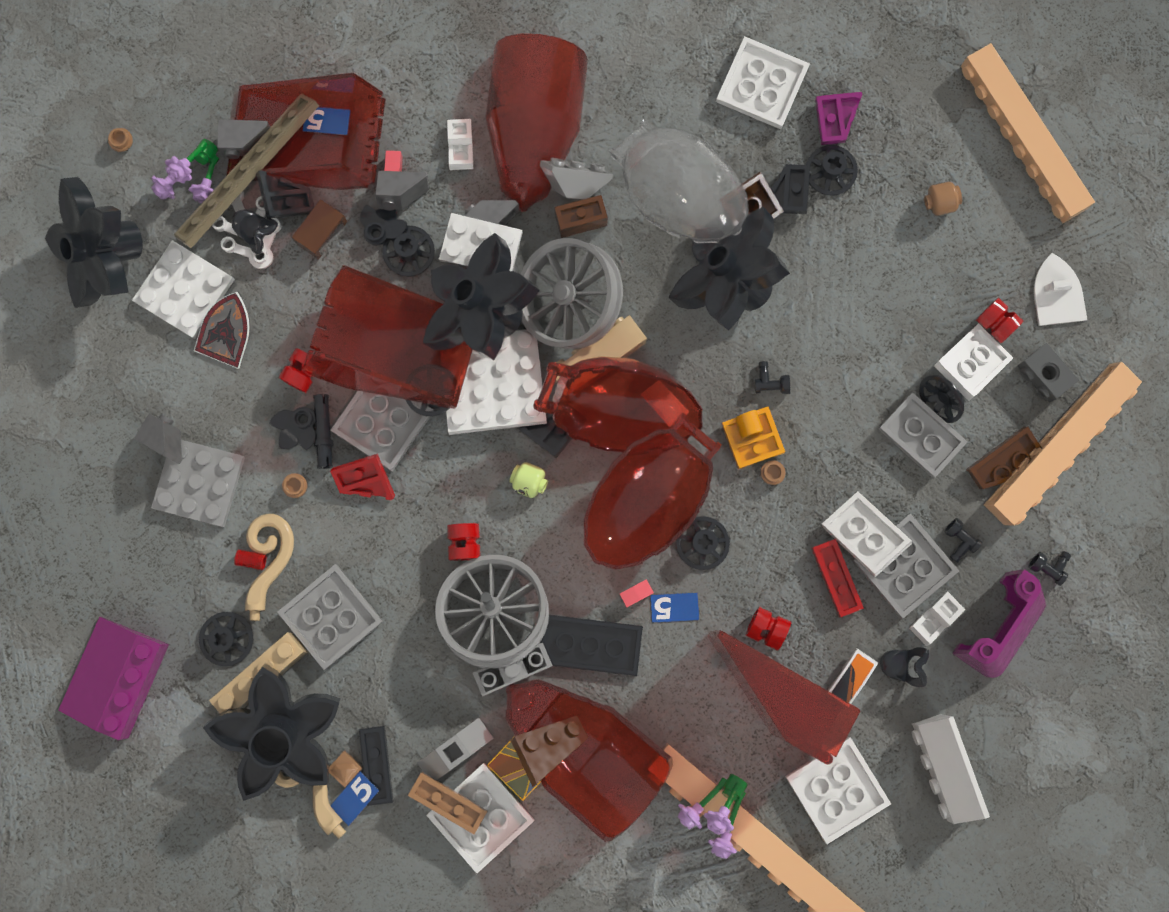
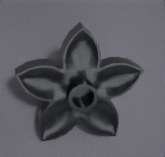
M79 177L62 178L59 186V209L63 223L53 224L48 229L45 240L53 254L59 260L68 264L67 283L74 307L93 305L98 301L101 294L107 296L128 293L127 279L121 261L138 259L141 256L143 241L138 226L131 220L121 221V210L114 206L95 207L90 191Z
M764 207L757 209L742 218L734 226L729 236H726L720 229L714 227L696 229L692 241V252L699 264L688 270L678 280L668 298L678 307L684 309H698L706 306L710 316L728 331L739 320L744 310L752 311L763 306L771 296L772 285L780 282L790 274L785 263L773 251L768 249L774 233L773 216Z
M494 233L479 245L473 253L466 270L455 264L442 265L431 270L433 291L445 303L431 317L425 330L423 344L433 350H447L465 341L471 349L483 357L495 360L501 349L503 339L512 335L518 329L522 320V309L535 298L540 290L523 275L510 271V249L506 241L499 235Z
M265 663L254 677L249 689L248 702L250 709H228L217 714L204 725L203 729L220 747L229 751L245 753L237 772L238 788L243 801L257 797L267 791L275 783L280 770H283L291 779L301 784L311 786L328 785L329 763L327 755L322 746L313 738L321 735L329 728L336 716L341 698L329 694L314 693L305 695L292 702L290 688L286 680L277 670Z

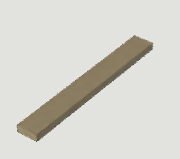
M301 93L176 231L174 236L183 244L192 248L256 177V173L267 165L319 107L317 102Z

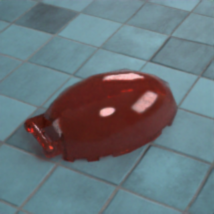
M597 356L582 360L571 366L550 362L547 366L548 373L539 397L533 403L535 410L553 414V420L557 427L566 431L568 436L576 441L578 439L587 442L589 446L604 451L635 454L648 453V449L662 448V451L688 442V438L696 430L700 431L703 427V409L691 391L666 370L630 358ZM557 376H560L557 381L553 400L548 401Z
M684 412L677 417L668 429L657 430L633 442L611 463L594 489L583 520L584 546L595 564L615 570L638 566L650 557L665 551L691 526L700 512L699 510L708 496L709 485L712 479L713 463L710 460L720 449L721 443L718 441L714 442L687 419V415ZM680 426L708 449L704 455L676 432Z

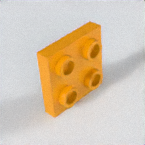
M769 407L752 410L722 422L724 433L738 469L785 453Z

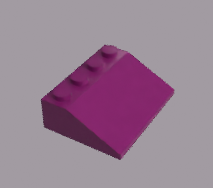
M99 617L58 711L117 740L128 739L169 644L106 618Z

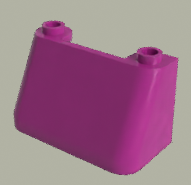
M1025 569L1006 572L1000 581L1006 589V596L1003 600L1013 606L994 637L992 639H978L972 645L959 643L952 653L986 677L996 678L1005 671L1046 607L1045 597L1039 580Z

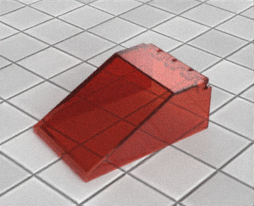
M355 73L239 86L235 120L268 121L271 127L301 93L315 100L321 108L350 110L347 135L303 131L302 125L262 169L267 172V175L278 179L282 177L290 180L293 184H301L306 187L334 190L368 188L370 183H375L377 165L372 163L378 162L380 142L375 140L381 139L383 119L378 117L384 116L386 99L382 97L383 92ZM244 156L228 160L226 176Z
M342 265L331 281V287L328 288L324 301L326 306L322 307L317 326L320 328L315 329L310 348L315 351L308 350L303 369L311 372L313 377L343 388L455 409L473 349L465 341L447 350H433L423 344L427 325L433 314L443 304Z
M721 630L710 631L708 638L771 735L824 764H831L833 762L832 756L837 757L860 713V709Z

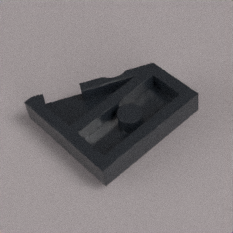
M786 164L780 173L778 181L772 186L771 190L782 207L784 214H807L810 165Z
M263 170L256 173L267 219L310 214L313 210L314 203L309 187L293 184L290 180L282 177L278 179L269 176Z
M566 404L557 408L553 413L546 414L547 424L521 426L519 430L554 458H557L587 420Z

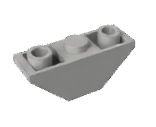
M551 158L550 161H540V167L554 191L566 198L582 200L590 198L613 177V174L604 170L605 166L591 163L589 167L585 166V163L573 160L571 164H566L564 160Z
M540 643L528 656L517 663L501 668H483L473 672V675L483 697L553 665L544 644Z
M478 718L417 762V764L426 775L438 780L491 741L493 736L481 719Z

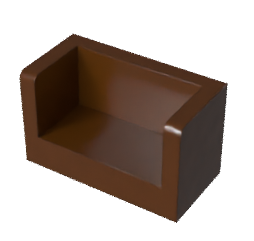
M602 195L554 207L561 238L607 226L608 217Z
M320 199L294 233L292 239L298 246L319 260L322 256L319 250L340 223L345 226L347 220L343 214Z

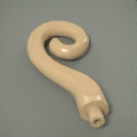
M265 514L257 517L250 524L246 534L250 549L259 554L271 553L277 546V538L274 535H270L264 544L257 540L258 532L262 528L273 527L278 530L281 537V546L276 558L255 579L248 590L245 611H250V621H260V611H265L267 590L286 567L294 548V536L290 525L285 519L276 514Z
M281 771L275 781L277 785L284 788L294 787L299 784V782L290 777L282 775ZM327 785L313 786V811L318 824L327 835L333 832L340 839L346 831L340 825L343 820L329 804Z

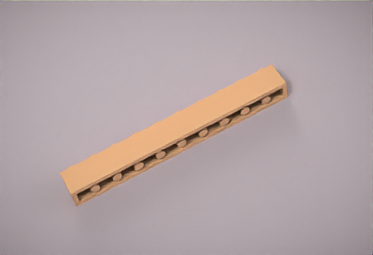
M668 743L648 766L652 771L649 775L660 785L663 781L671 787L669 792L679 801L684 798L691 804L690 807L697 802L700 803L717 786ZM722 789L703 807L704 810L699 814L700 818L708 811L718 812L720 807L725 805L728 798L722 794ZM734 801L732 802L729 808L730 813L728 815V819L730 818L733 806L735 804ZM740 805L733 824L734 829L731 831L732 837L730 842L737 851L740 852L743 848L750 854L747 859L758 869L763 865L770 871L767 876L778 886L784 883L789 888L787 893L798 903L803 900L809 905L807 909L809 912H865Z

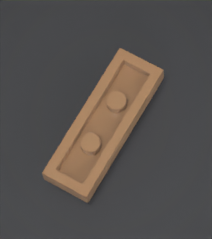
M423 772L420 773L408 794L409 797L472 834L476 833L488 810Z

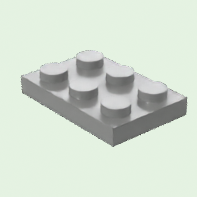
M913 392L878 428L932 478H935L968 442Z

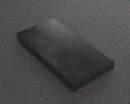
M549 615L548 626L540 643L544 644L553 666L637 676L643 626Z

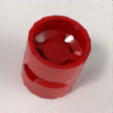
M999 297L976 319L982 327L991 329V335L1000 343L1004 342L1023 323V320L1015 312H1008V306Z
M295 348L289 358L291 364L284 366L278 378L295 389L307 393L313 383L311 377L317 376L323 363L308 353Z
M461 523L447 525V537L452 543L448 546L449 561H466L481 556L480 545L476 543V540L480 538L479 524Z
M758 607L749 623L745 636L758 642L764 640L766 646L778 651L789 632L791 621L780 616L774 618L772 617V612Z

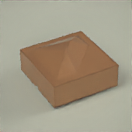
M343 751L329 767V773L341 785L346 787L363 767L349 753Z

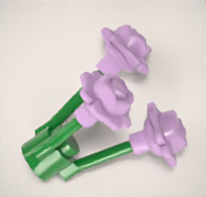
M202 139L187 158L178 160L173 156L171 159H167L165 161L167 165L165 169L168 176L165 179L153 176L152 191L160 199H166L167 197L174 199L172 185L175 182L185 183L192 179L190 175L192 171L188 168L194 160L202 165L210 163L202 183L198 185L192 184L188 189L193 193V199L202 204L213 192L211 177L214 167L219 161V158L216 156L218 152L217 146L207 139Z
M730 774L728 779L722 777L719 784L700 803L697 802L692 807H685L682 804L678 805L681 810L677 816L680 822L688 829L694 826L701 829L702 825L699 822V814L704 810L703 807L721 789H724L722 794L728 798L725 805L721 806L718 812L708 811L704 814V817L707 819V828L717 835L721 834L715 840L711 839L708 841L712 846L711 852L724 859H727L731 853H737V850L733 848V844L730 842L732 837L731 831L734 829L733 824L741 801L746 794L744 791L748 786L744 780L734 774ZM734 801L735 804L733 806L730 818L728 819V815L730 813L729 808L732 802Z

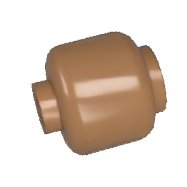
M950 181L931 185L928 189V195L924 196L926 209H931L932 213L936 216L957 211L959 205L962 204V194L959 186H955Z

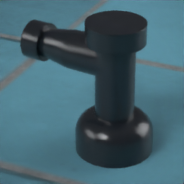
M759 362L760 379H755V393L780 390L782 394H790V376L782 375L779 380L770 381L768 362Z
M955 518L944 531L949 537L957 536L963 541L955 553L950 556L956 563L968 551L975 553L983 543L980 539H974L963 529V522L958 518Z
M1062 551L1060 558L1053 567L1047 563V557L1043 553L1038 552L1030 561L1028 568L1034 572L1041 570L1053 578L1057 585L1061 586L1068 578V573L1063 570L1071 555L1068 552Z

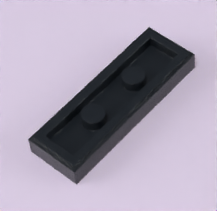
M385 726L359 729L364 776L379 790L367 806L393 803Z

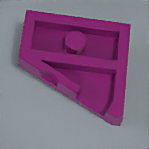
M862 92L816 96L815 104L821 145L845 143L861 100Z

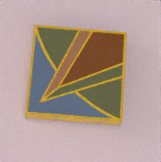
M522 728L515 736L526 733V731ZM511 740L487 764L522 801L541 783L540 781L532 787Z

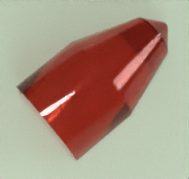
M515 34L506 36L496 42L485 116L501 191L510 200H515L519 204V210L522 212L527 211L529 207L539 200L542 201L546 198L552 189L550 182L540 167V161H550L551 158L565 160L580 131L588 65L587 56L574 43L543 34Z
M540 679L531 680L527 683L510 684L506 688V720L515 736L578 716L588 739L541 780V783L552 796L604 842L612 841L620 836L641 816L660 792L673 767V758L608 705H603L587 697L574 694Z

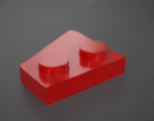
M378 453L333 467L330 471L339 493L359 494L360 496L370 498L372 495L386 497V500H393L395 497Z

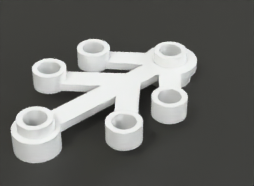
M243 191L231 204L235 212L245 210L242 203L244 199ZM260 196L256 200V213L265 218V209L260 207L261 202H263L262 196ZM220 216L212 225L218 232L225 231L238 236L232 228V223L227 222L223 216ZM271 218L278 223V226L272 234L264 236V247L261 252L264 253V258L261 260H257V254L251 248L237 244L231 237L223 238L221 240V247L227 253L234 252L248 257L250 263L255 268L265 269L273 262V253L270 248L276 233L281 230V223L277 218ZM222 220L223 225L216 227L217 221ZM227 242H233L232 247L225 248Z

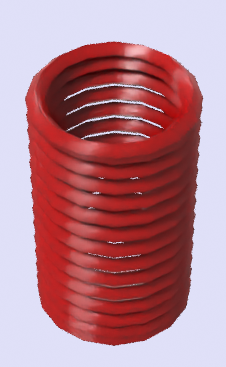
M238 549L235 554L234 564L262 571L265 568L267 556Z

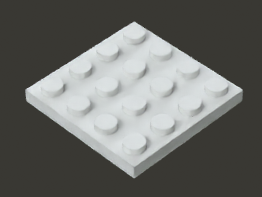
M527 329L517 330L512 335L505 337L495 360L483 357L471 349L465 341L454 348L440 350L442 367L452 373L458 387L456 400L451 408L446 411L449 435L547 424L537 339ZM448 378L444 383V389L453 391L452 382ZM445 396V405L450 401L452 396Z

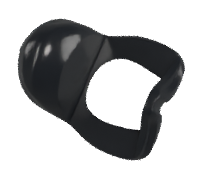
M246 209L237 211L232 218L234 232L247 242L251 250L257 255L261 254L264 247L262 237L272 234L278 226L274 219L264 218L254 211Z
M916 647L911 650H889L880 659L881 669L889 678L907 682L914 687H925L927 676L922 666L927 663L929 650L924 647ZM914 656L920 657L914 663V671L919 678L911 677L908 670L909 662Z

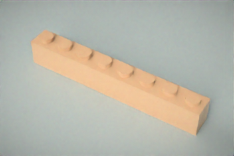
M990 43L969 55L961 65L964 77L970 80L975 88L977 97L983 100L987 106L990 117L995 119L1000 126L1001 134L1013 146L1014 154L1026 166L1027 174L1039 186L1040 194L1052 206L1053 214L1062 223H1065L1087 210L1095 203L1094 199L993 45Z
M1123 362L1109 364L1039 442L1042 449L1035 448L1029 454L1031 462L1028 464L1029 459L1025 458L1018 466L1019 469L1013 471L1012 477L995 491L984 506L1003 525L1015 526L1024 521L1027 516L1026 512L1031 507L1040 503L1043 498L1042 494L1047 489L1056 485L1059 480L1058 476L1063 471L1072 467L1075 462L1074 458L1088 449L1090 440L1104 431L1106 422L1120 413L1122 410L1121 406L1125 401L1130 400L1136 395L1137 388L1142 381Z

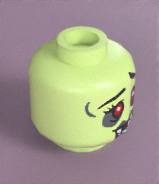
M528 462L516 465L510 477L513 490L529 498H534L538 493L543 494L548 484V480L545 479V470Z

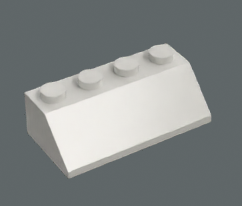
M939 714L913 723L914 730L912 731V736L916 745H920L923 752L920 758L926 770L929 769L932 777L929 783L935 795L938 794L941 804H938V808L942 818L947 819L948 822L953 824L989 818L988 810L954 717Z

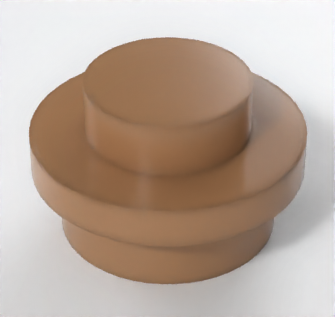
M115 128L109 133L108 143L113 150L124 152L132 146L133 137L128 130Z
M768 461L761 468V478L769 485H777L785 477V468L778 461Z
M297 473L288 475L282 483L284 493L291 498L303 496L308 487L306 479Z

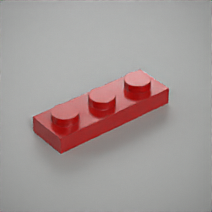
M836 539L812 547V552L839 618L864 609Z

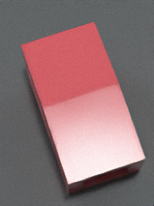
M386 151L384 171L402 172L403 156L401 151Z
M646 579L620 593V596L626 607H629L654 592Z

